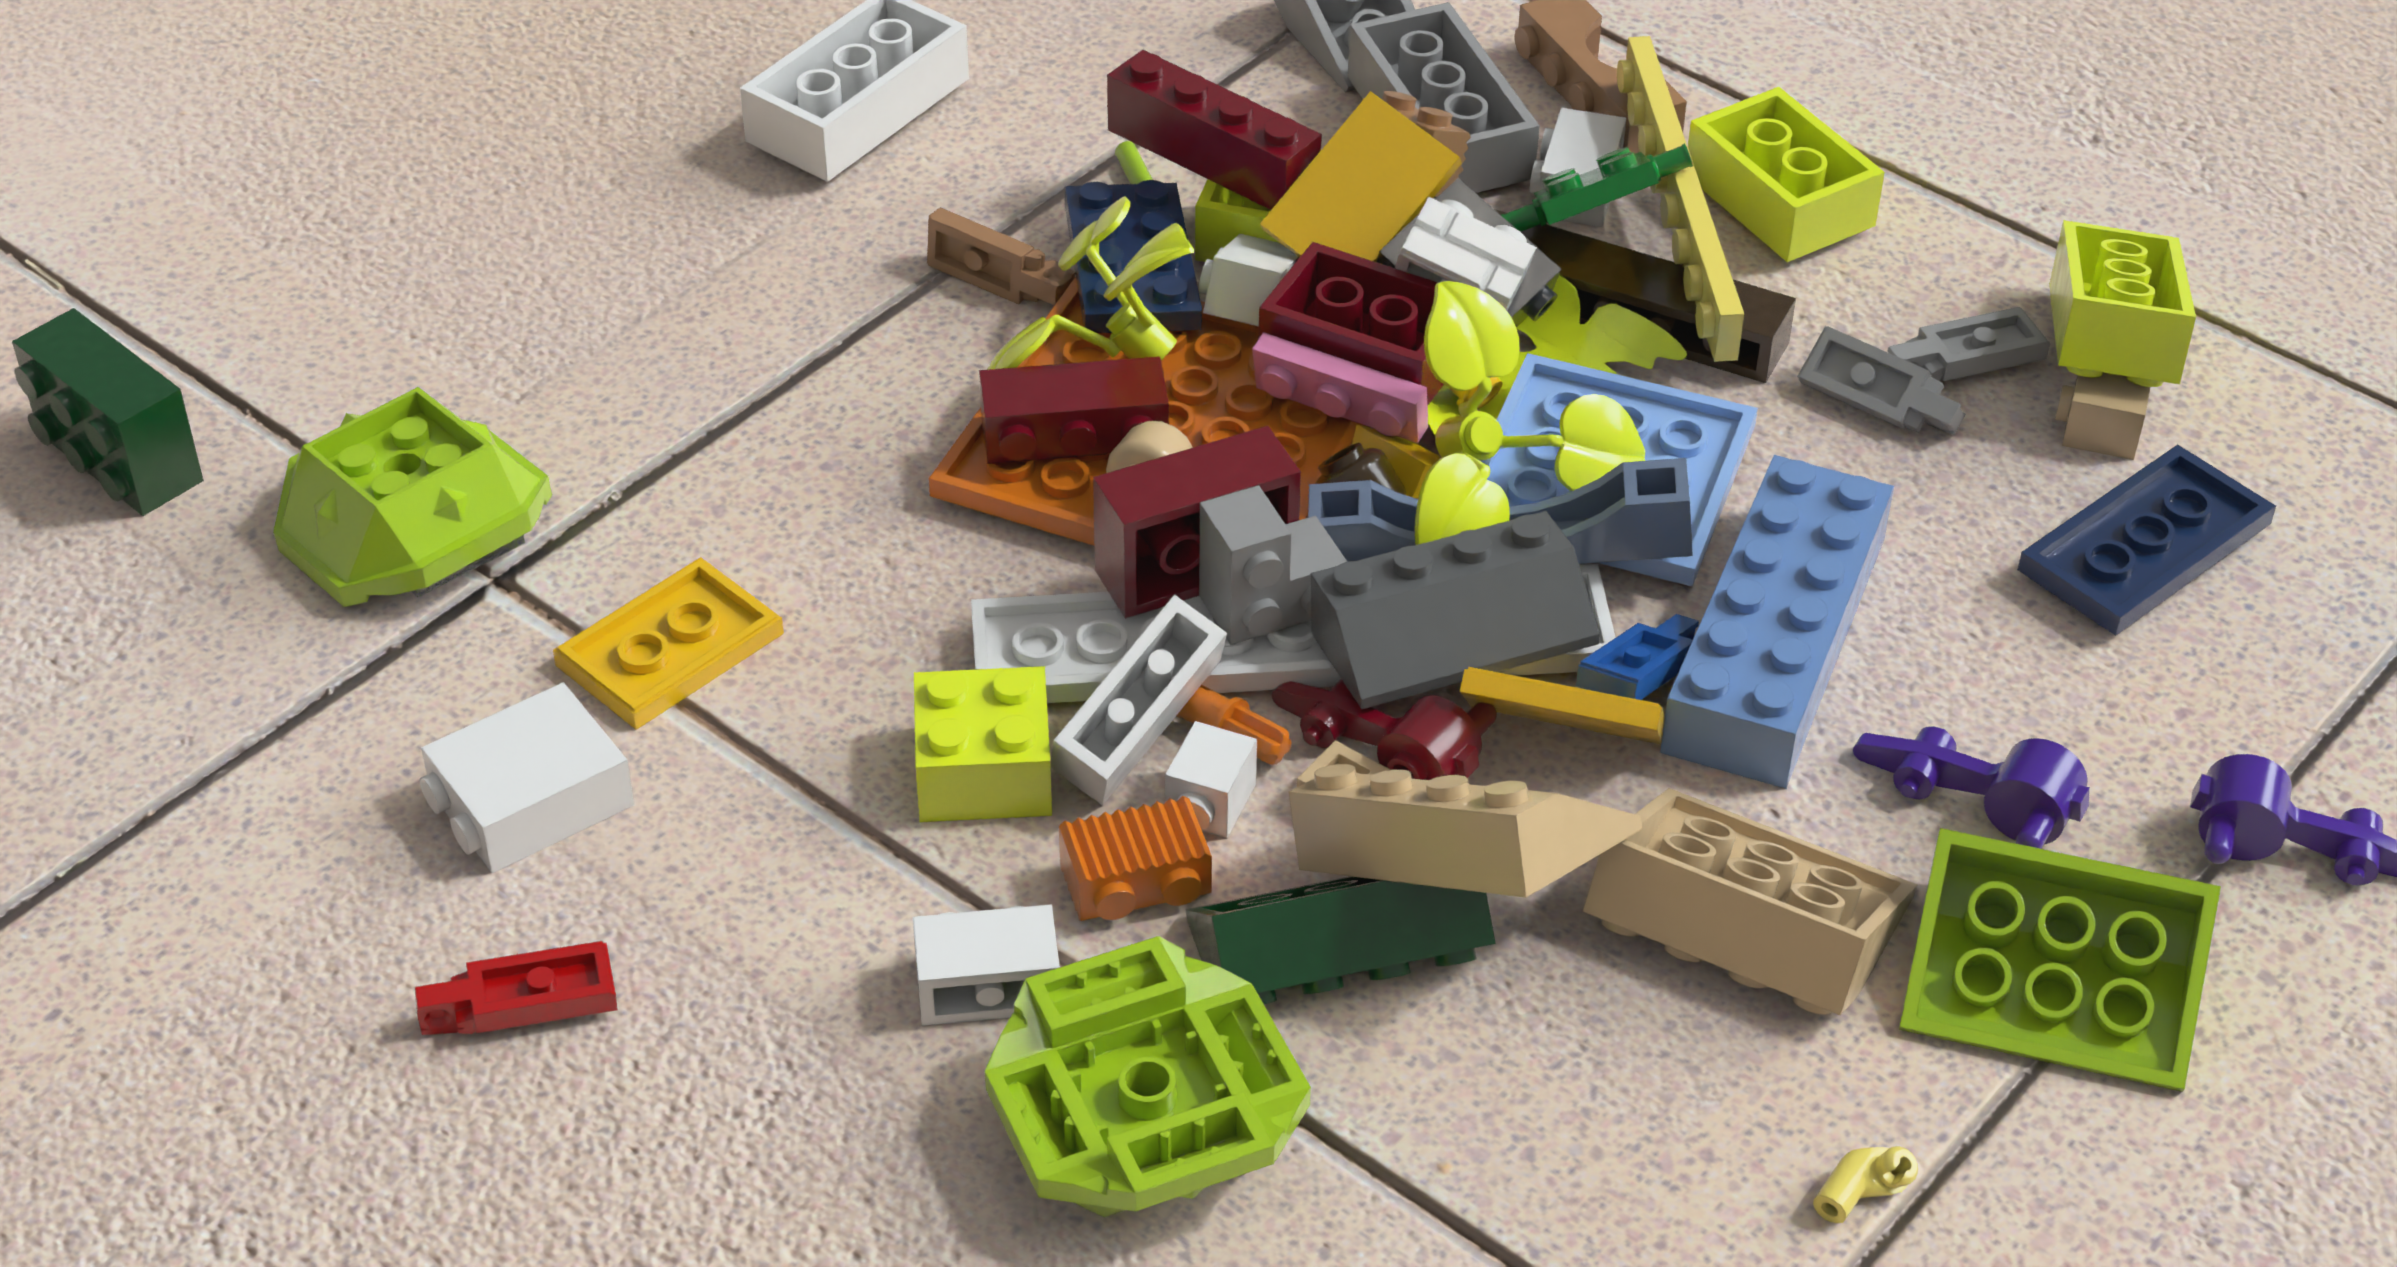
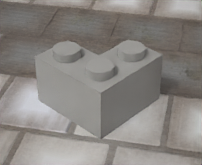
M1259 485L1200 502L1199 597L1217 625L1227 632L1226 639L1229 644H1236L1311 621V573L1347 562L1318 518L1312 516L1285 524Z

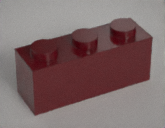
M1160 356L979 370L981 417L987 464L1110 454L1127 433L1139 424L1146 421H1162L1169 424V402Z

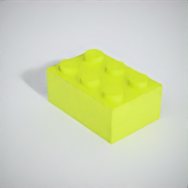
M1773 88L1691 120L1688 149L1702 190L1787 263L1876 226L1885 172L1782 88Z

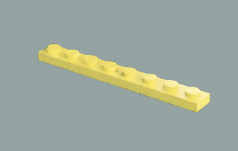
M1628 37L1626 60H1619L1617 65V84L1619 92L1627 93L1628 119L1631 126H1638L1639 152H1642L1645 156L1650 154L1655 156L1682 146L1684 143L1688 149L1651 37ZM1693 164V167H1688L1662 177L1658 184L1652 185L1650 188L1653 194L1660 193L1661 196L1660 214L1662 225L1665 229L1671 228L1673 233V259L1675 264H1683L1684 292L1687 301H1695L1696 304L1695 318L1699 338H1707L1714 362L1738 360L1744 311Z

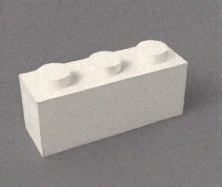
M1174 595L1054 739L1051 768L1103 806L1219 664L1227 632Z

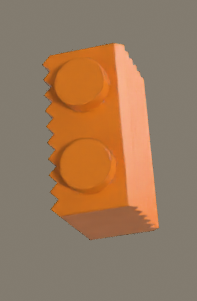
M1185 796L1180 797L1177 801L1169 798L1164 804L1156 801L1151 807L1143 804L1138 809L1130 806L1125 812L1117 809L1112 815L1104 812L1098 818L1090 815L1086 820L1078 817L1073 823L1065 820L1059 825L1061 871L1064 873V879L1067 882L1071 899L1074 901L1079 921L1098 917L1106 920H1117L1127 916L1135 909L1163 903L1182 906L1191 903L1200 895L1212 893V855L1190 799Z

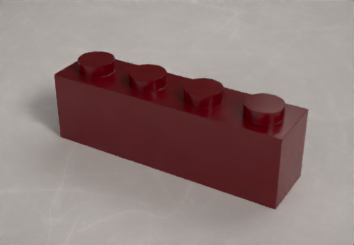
M1141 50L1107 74L1108 131L1270 210L1273 209L1321 151V133L1148 51Z

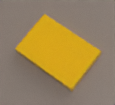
M1370 91L1260 225L1263 231L1299 258L1312 242H1316L1376 262L1379 251L1420 214L1427 198H1434L1462 162L1457 154Z
M700 557L553 649L556 667L637 730L783 635L782 617Z
M1473 667L1464 669L1460 693L1471 707L1478 702H1484L1494 705L1497 713L1660 745L1662 743L1665 717L1662 707L1658 703Z

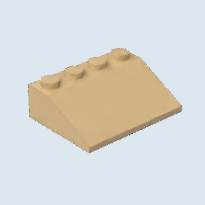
M1336 764L1317 769L1314 772V779L1288 792L1299 870L1524 898L1534 894L1643 829L1642 818L1639 815L1558 793L1527 790V784L1521 781H1503L1488 786L1470 785L1468 778L1461 775H1447L1431 780L1412 779L1411 773L1407 770H1387L1369 775L1356 773L1355 767L1352 765Z
M1668 788L1635 813L1642 818V830L1599 855L1583 912L1602 919V925L1614 933L1624 936L1642 935L1665 944V950L1678 959L1689 962H1701L1704 960L1729 970L1728 975L1736 982L1753 988H1765L1768 986L1793 996L1794 1003L1804 1010L1822 1015L1833 1012L1841 1016L1862 991L1911 903L1918 884Z

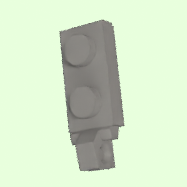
M2021 307L1920 327L1917 337L1906 341V343L1889 346L1887 351L1892 355L1929 370L1932 378L1938 381H1947L2047 359L2050 342Z
M1829 326L1824 327L1797 376L1802 384L1904 430L1908 428L1919 433L1925 422L1929 426L1955 435L1966 415L1960 409V403L1940 395L1944 385L1942 382L1932 378L1929 370Z

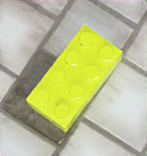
M2063 220L2049 282L2058 365L2066 366L2067 370L2071 373L2083 377H2100L2103 372L2127 376L2129 381L2146 387H2159L2163 385V382L2180 384L2196 314L2179 238Z

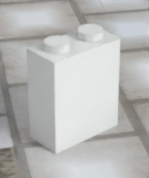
M564 682L421 747L427 775L421 777L419 781L427 803L436 814L445 811L450 818L452 831L462 850L468 855L476 852L491 873L497 872L634 806L628 760Z

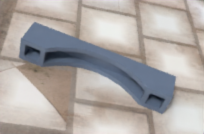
M1686 458L1622 462L1601 478L1570 493L1537 503L1509 507V521L1523 515L1547 511L1574 546L1579 564L1693 556ZM1372 480L1309 484L1308 518L1312 516L1318 518L1347 562L1358 561L1396 551L1405 546H1415V516L1418 499L1397 493Z

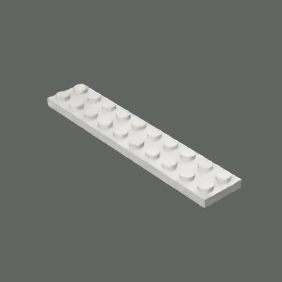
M1583 564L1579 566L1598 627L1599 644L1499 671V673L1516 676L1577 672L1581 660L1616 638L1598 564ZM1109 592L971 599L975 669L1045 666L1047 703L1087 701L1164 607L1125 619ZM1199 596L1184 600L1185 603L1217 625ZM1307 621L1232 645L1226 639L1219 664L1202 685L1217 693L1275 690L1282 683L1290 681L1314 687L1334 686L1341 678L1311 634V621Z

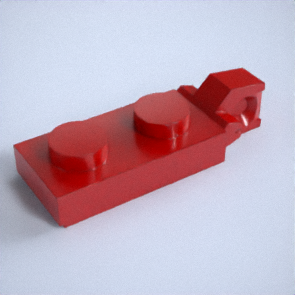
M603 941L466 962L467 971L451 977V981L415 987L417 1016L422 1035L457 1032L459 1034H473L475 1031L476 1033H483L618 1010L607 942L603 943Z

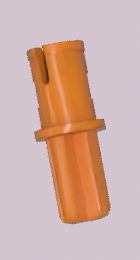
M1204 685L1197 689L1176 715V717L1183 718L1193 724L1197 721L1256 738L1257 758L1271 765L1280 763L1284 754L1289 752L1292 745L1287 729L1251 711L1246 700L1240 697L1229 699Z

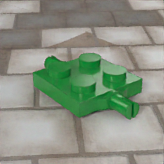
M1685 143L1682 146L1655 156L1651 154L1645 156L1642 152L1634 154V152H1630L1628 147L1621 148L1597 158L1596 161L1599 168L1579 175V173H1576L1575 168H1571L1543 179L1542 182L1545 189L1534 193L1536 199L1532 200L1531 204L1509 213L1501 214V216L1520 232L1538 225L1542 227L1546 226L1547 223L1551 225L1658 184L1662 177L1688 167H1693V163Z

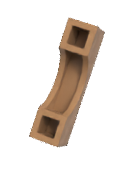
M1534 0L1521 4L1519 24L1514 34L1515 45L1520 56L1527 59L1544 77L1546 83L1554 87L1571 105L1572 109L1625 117L1626 126L1623 148L1628 147L1630 152L1638 153L1639 129L1638 126H1631L1629 123L1627 111L1628 95L1627 93L1619 92L1617 68L1598 60L1602 15L1587 0ZM1665 80L1683 132L1687 101Z

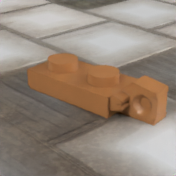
M941 207L929 215L928 266L1018 305L1024 299L1038 302L1040 299L1055 306L1075 278V271L1072 269L1062 271L1058 266L1059 262L1056 260L1045 261V254L1039 249H1034L1031 245Z

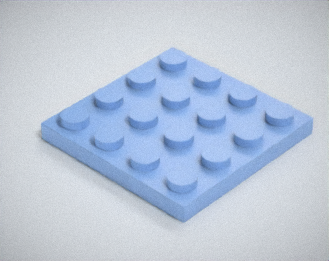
M1527 353L1497 418L1503 435L1553 434L1561 436L1559 422L1564 408L1580 396L1598 394L1612 398L1628 412L1643 443L1645 461L1686 458L1693 556L1601 562L1600 564L1693 587L1755 428L1758 408ZM1560 447L1499 449L1490 459L1481 461L1488 465L1491 470L1487 480L1496 483L1504 490L1509 507L1537 503L1572 492L1558 481L1555 474V459Z

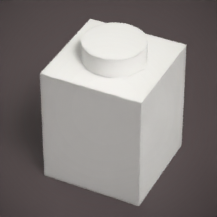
M1195 721L1165 774V802L1169 798L1175 801L1182 796L1189 798L1201 830L1228 838L1256 785L1257 739Z

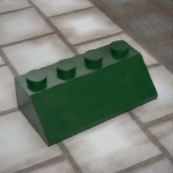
M1353 876L1185 909L1188 925L1201 961L1217 965L1252 983L1263 1004L1277 1001L1275 989L1301 984L1303 994L1332 991L1344 987L1343 975L1368 970L1370 980L1399 977L1411 973L1410 961L1434 957L1437 967L1457 965L1476 960L1475 948L1496 944L1487 893Z

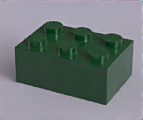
M72 308L12 341L19 365L14 369V374L19 386L28 396L32 413L28 415V422L35 436L44 445L49 446L53 444L63 452L70 464L79 473L87 471L97 479L105 492L114 501L123 500L139 514L145 516L204 481L181 389L78 310Z

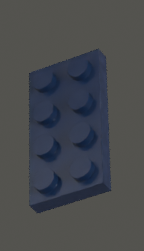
M1145 180L1138 184L1108 185L1102 182H1088L1083 185L1065 186V211L1070 243L1084 228L1098 220L1106 209L1124 196L1130 201V208L1126 217L1110 235L1099 242V255L1115 277L1125 269L1128 262L1149 240L1171 224H1179L1183 228L1188 240L1177 183ZM1191 253L1156 268L1132 284L1143 305L1168 331L1202 330V306ZM1085 255L1074 265L1083 326L1095 333H1112L1106 327V324L1122 307V304L1117 297L1111 301L1104 297V293L1109 286L1087 255Z
M2177 444L2023 550L2017 570L2116 636L2272 523L2276 505Z

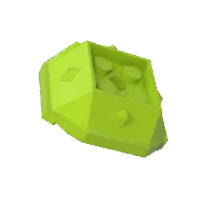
M416 387L364 415L346 413L340 427L303 445L300 453L289 458L273 533L278 551L343 607L368 602L370 595H398L427 588L532 531L540 517L543 504L547 505L552 496L548 475L492 433L487 425L461 419L421 388Z
M1160 936L1025 978L1014 1003V1012L1002 1031L985 1069L986 1091L1038 1197L1073 1202L1104 1218L1125 1210L1136 1212L1177 1197L1194 1199L1206 1187L1273 1165L1310 1106L1311 1086L1252 983L1217 965L1185 956V949Z

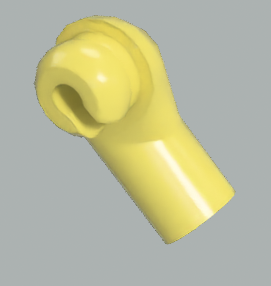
M1900 1146L1852 1150L1839 1161L1814 1198V1208L1823 1219L1832 1223H1843L1860 1198L1890 1196L1906 1189L1916 1179L1918 1174L1917 1160L1912 1152Z

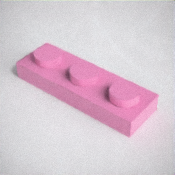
M1264 332L1252 349L1256 388L1264 390L1276 398L1290 399L1319 409L1331 417H1342L1372 427L1384 435L1398 436L1415 443H1419L1428 428L1427 387Z

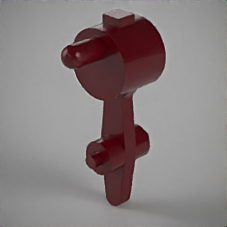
M1342 679L1330 690L1290 681L1280 684L1272 692V699L1278 707L1301 718L1300 728L1303 733V739L1307 744L1328 748L1335 740L1337 741L1343 736L1377 746L1379 764L1390 770H1407L1411 773L1412 779L1431 780L1447 775H1461L1469 778L1479 767L1478 756L1482 750L1481 736L1497 718L1496 708L1492 704L1478 702L1466 713L1454 702L1433 695L1419 699L1404 716L1392 718L1371 707L1361 709Z

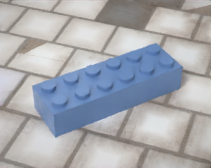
M1777 455L1773 456L1667 698L1660 753L1787 789L1883 545L1894 491L1893 485L1870 480L1863 476H1854L1819 467L1801 460H1792Z

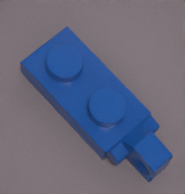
M1675 614L1656 628L1641 623L1635 624L1580 661L1576 686L1586 690L1642 700L1679 673L1694 639L1695 630L1699 627V620Z

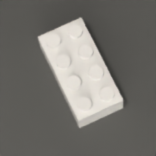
M912 0L864 1L740 87L745 142L827 182L969 79L967 25Z

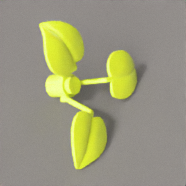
M1126 196L1117 200L1102 213L1098 220L1092 222L1074 238L1058 263L1059 268L1062 271H1066L1083 256L1087 255L1109 286L1104 293V297L1108 301L1117 297L1122 304V307L1106 324V327L1112 332L1110 338L1099 335L1060 315H1054L1047 320L1042 316L1005 344L993 358L987 370L1018 367L1046 341L1051 333L1058 330H1065L1103 348L1112 358L1122 351L1129 359L1160 356L1162 360L1175 346L1177 339L1143 305L1132 284L1156 268L1183 255L1194 253V249L1187 240L1183 228L1179 224L1174 223L1159 232L1134 255L1125 269L1115 277L1099 255V242L1110 235L1121 224L1129 211L1130 201Z
M1443 281L1435 285L1434 301L1424 335V350L1428 366L1437 380L1453 390L1465 391L1478 386V389L1467 402L1459 404V416L1444 420L1437 429L1436 447L1442 458L1432 465L1421 486L1415 516V545L1457 535L1462 531L1476 530L1509 521L1510 508L1507 496L1499 485L1487 480L1491 470L1488 465L1481 462L1493 457L1499 449L1539 446L1560 447L1555 459V474L1558 481L1570 491H1574L1601 478L1622 462L1645 461V449L1630 415L1618 402L1604 395H1584L1570 402L1564 408L1560 417L1559 427L1561 436L1553 434L1503 435L1499 422L1489 413L1478 411L1477 408L1491 392L1492 383L1490 377L1508 375L1515 369L1518 363L1520 347L1516 326L1506 309L1482 290L1452 281Z

